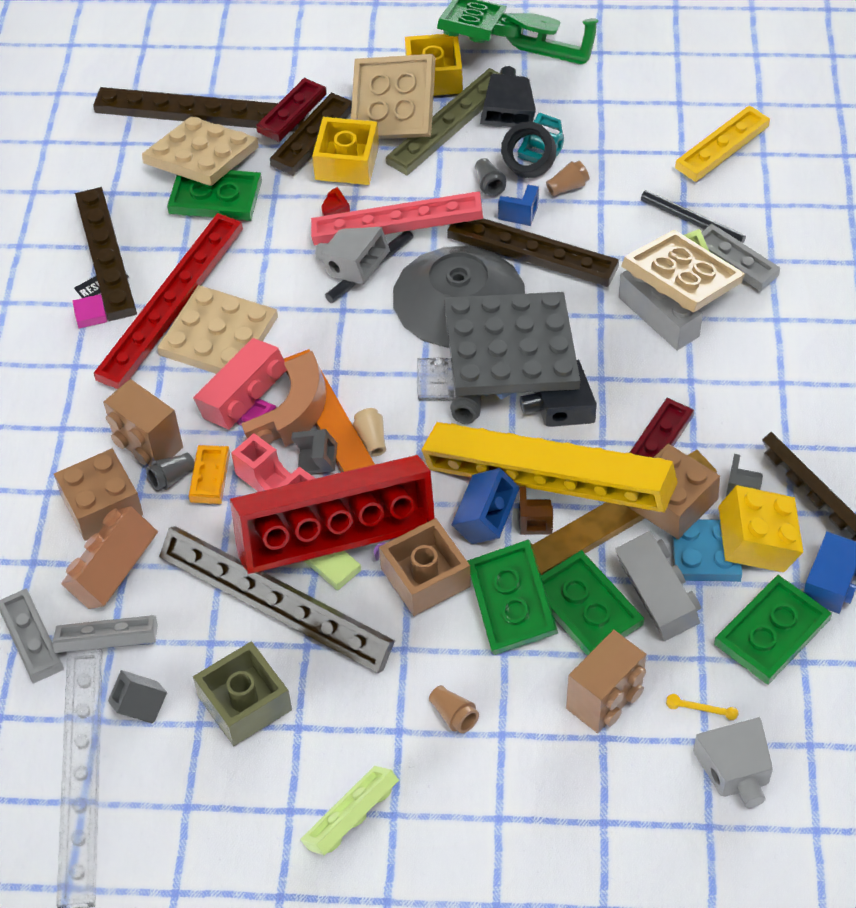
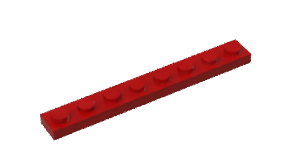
M219 213L215 215L94 371L95 381L119 389L132 377L179 315L197 286L204 282L242 232L241 221Z

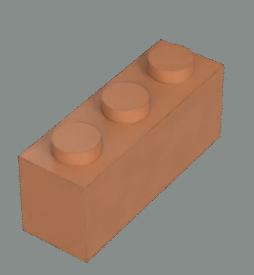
M132 506L118 510L115 508L110 511L103 519L104 526L100 532L92 535L85 543L84 548L86 550L82 556L71 562L66 569L67 576L61 585L88 609L106 605L158 533Z

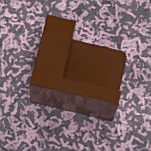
M520 486V535L552 534L553 506L551 500L527 499L526 486Z

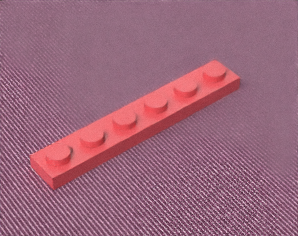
M480 191L311 218L312 241L314 245L329 243L339 230L347 228L382 227L384 235L480 220L483 219Z

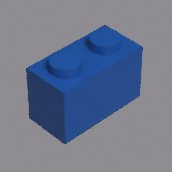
M501 468L472 475L451 525L471 544L499 539L520 487Z
M826 531L803 591L827 610L840 614L844 602L851 604L856 591V585L852 584L854 576H856V541Z

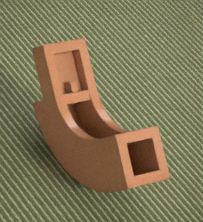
M313 351L284 362L291 380L290 392L285 401L276 409L241 424L247 438L254 433L268 444L281 438L286 447L294 443L291 440L293 432L310 431L316 424L326 402V383Z

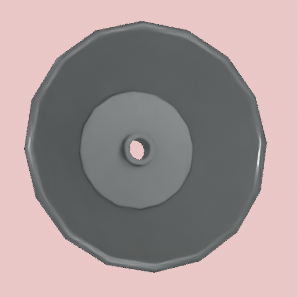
M472 246L442 247L420 255L402 270L393 287V309L404 328L422 341L449 348L444 298L525 294V285L514 266L494 252Z

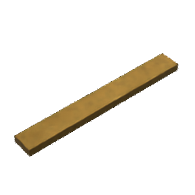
M698 450L688 454L689 457L717 473V470ZM605 502L532 545L541 575L581 550L584 553L589 552L645 518L625 505Z

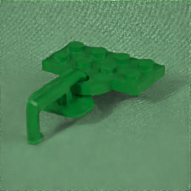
M452 0L438 20L437 29L444 30L443 33L448 36L457 37L461 34L469 36L471 41L484 43L485 40L490 41L493 35L506 37L519 50L576 64H584L589 61L598 23L596 18L582 21L585 28L580 47L546 39L547 34L554 35L557 33L560 27V21L534 13H505L507 6L483 0ZM523 30L537 32V38L523 35Z

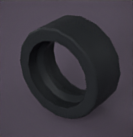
M521 122L513 126L505 134L501 143V154L505 164L516 175L524 178H536L545 174L552 167L556 158L557 147L549 131L541 124ZM527 135L539 136L545 145L542 157L531 165L519 164L513 155L516 143Z

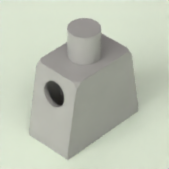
M382 227L347 228L339 230L329 243H319L315 254L318 260H323L331 277L365 284L390 252Z
M760 717L696 734L694 754L719 794L726 797L740 793L747 808L762 804L766 798L761 787L769 783L773 769Z

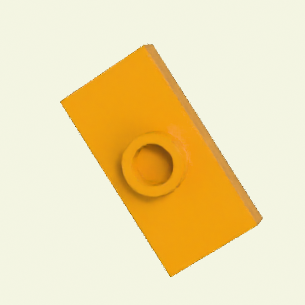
M198 445L189 491L190 503L222 504L230 456L229 446Z

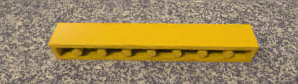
M436 422L421 449L428 468L432 471L471 478L474 474L501 468L518 486L665 513L678 483L673 461L663 458H651L632 453L604 450L598 447L591 448L568 442L561 443L543 438H531L513 433L489 431L484 428H471L454 423Z

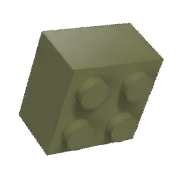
M252 641L193 676L198 698L233 746H236L292 711L289 690Z

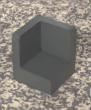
M326 429L292 433L291 440L300 449L298 467H301L309 474L335 471L337 442Z
M734 454L726 497L736 485L761 489L763 474L738 469L739 454Z
M121 670L108 702L118 714L154 723L167 692L155 680Z

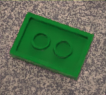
M230 170L212 186L176 175L167 204L168 213L212 218L219 213L236 220L251 221L262 183L261 173Z
M529 539L467 560L470 565V575L487 637L494 655L558 634L535 552Z
M582 550L541 575L554 619L587 656L613 630L626 637L644 625L645 618Z
M778 574L715 637L714 645L769 685L830 621L832 612Z

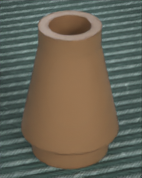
M578 160L575 163L571 161L553 178L546 181V186L551 195L556 196L560 193L585 186V182L589 181L590 177L581 161Z
M442 685L436 687L431 692L429 701L436 707L452 731L466 733L474 727L478 721L479 712L476 710L473 702L447 690Z

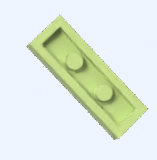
M374 766L300 840L308 850L324 856L334 851L341 844V838L351 828L360 825L366 819V813L376 803L382 802L390 795L391 788L399 779L391 769Z

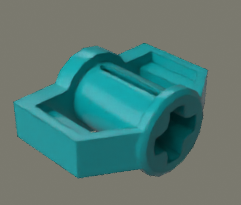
M538 112L534 120L535 123L560 131L558 134L549 132L557 147L556 156H558L564 144L561 120ZM536 135L525 136L517 151L518 158L536 163L542 157V154L531 151L529 148L535 147L545 151L543 140Z

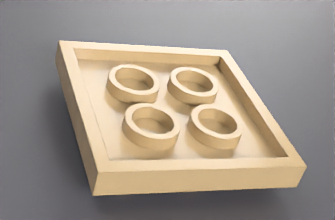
M433 54L355 59L351 119L378 122L379 139L431 137L435 56Z
M189 117L143 152L142 159L144 164L212 186L259 147L258 138L241 131L223 127L220 124L201 120L198 117Z
M675 230L624 257L621 267L631 272L635 278L642 279L653 286L657 292L667 295L678 302L682 308L693 313L741 284L745 275L742 271Z
M198 285L158 345V353L160 356L217 374L252 338L264 341L278 318L277 309Z

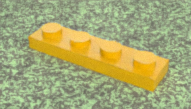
M750 105L679 157L676 160L675 169L694 182H697L768 128L770 118Z

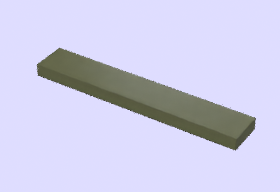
M491 68L487 69L432 117L431 137L407 138L386 156V164L408 176L483 110L490 76L500 73Z

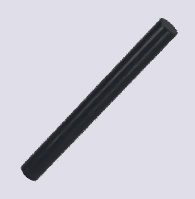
M647 190L641 196L642 201L702 229H706L709 225L714 224L742 243L746 239V235Z
M403 231L388 243L390 252L379 265L413 239L414 236L411 231ZM342 280L328 291L325 297L330 303H333L357 283Z

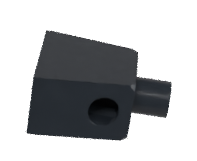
M511 66L501 68L500 74H492L489 80L480 124L513 127L521 122H533L536 108L530 80L524 76H516V69Z
M577 360L580 389L538 391L533 394L520 396L519 400L523 414L540 411L544 424L548 427L595 423L597 403L580 360Z

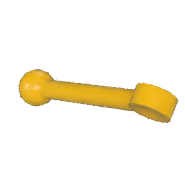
M670 694L666 700V704L670 709H677L681 706L725 715L729 720H735L739 715L735 707L725 709L681 700L676 694Z

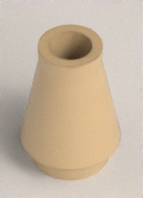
M366 408L357 412L354 415L355 421L353 426L369 455L372 457L382 455L387 450L384 439L383 416L375 408Z

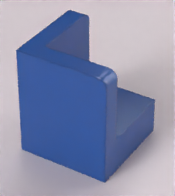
M528 184L522 199L500 196L498 201V220L531 226L538 209L539 186Z

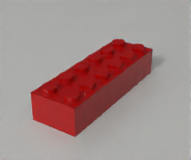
M418 455L230 499L237 554L247 574L397 538L435 519L431 470Z

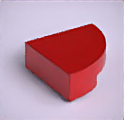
M338 187L328 192L321 206L322 216L350 212V205Z

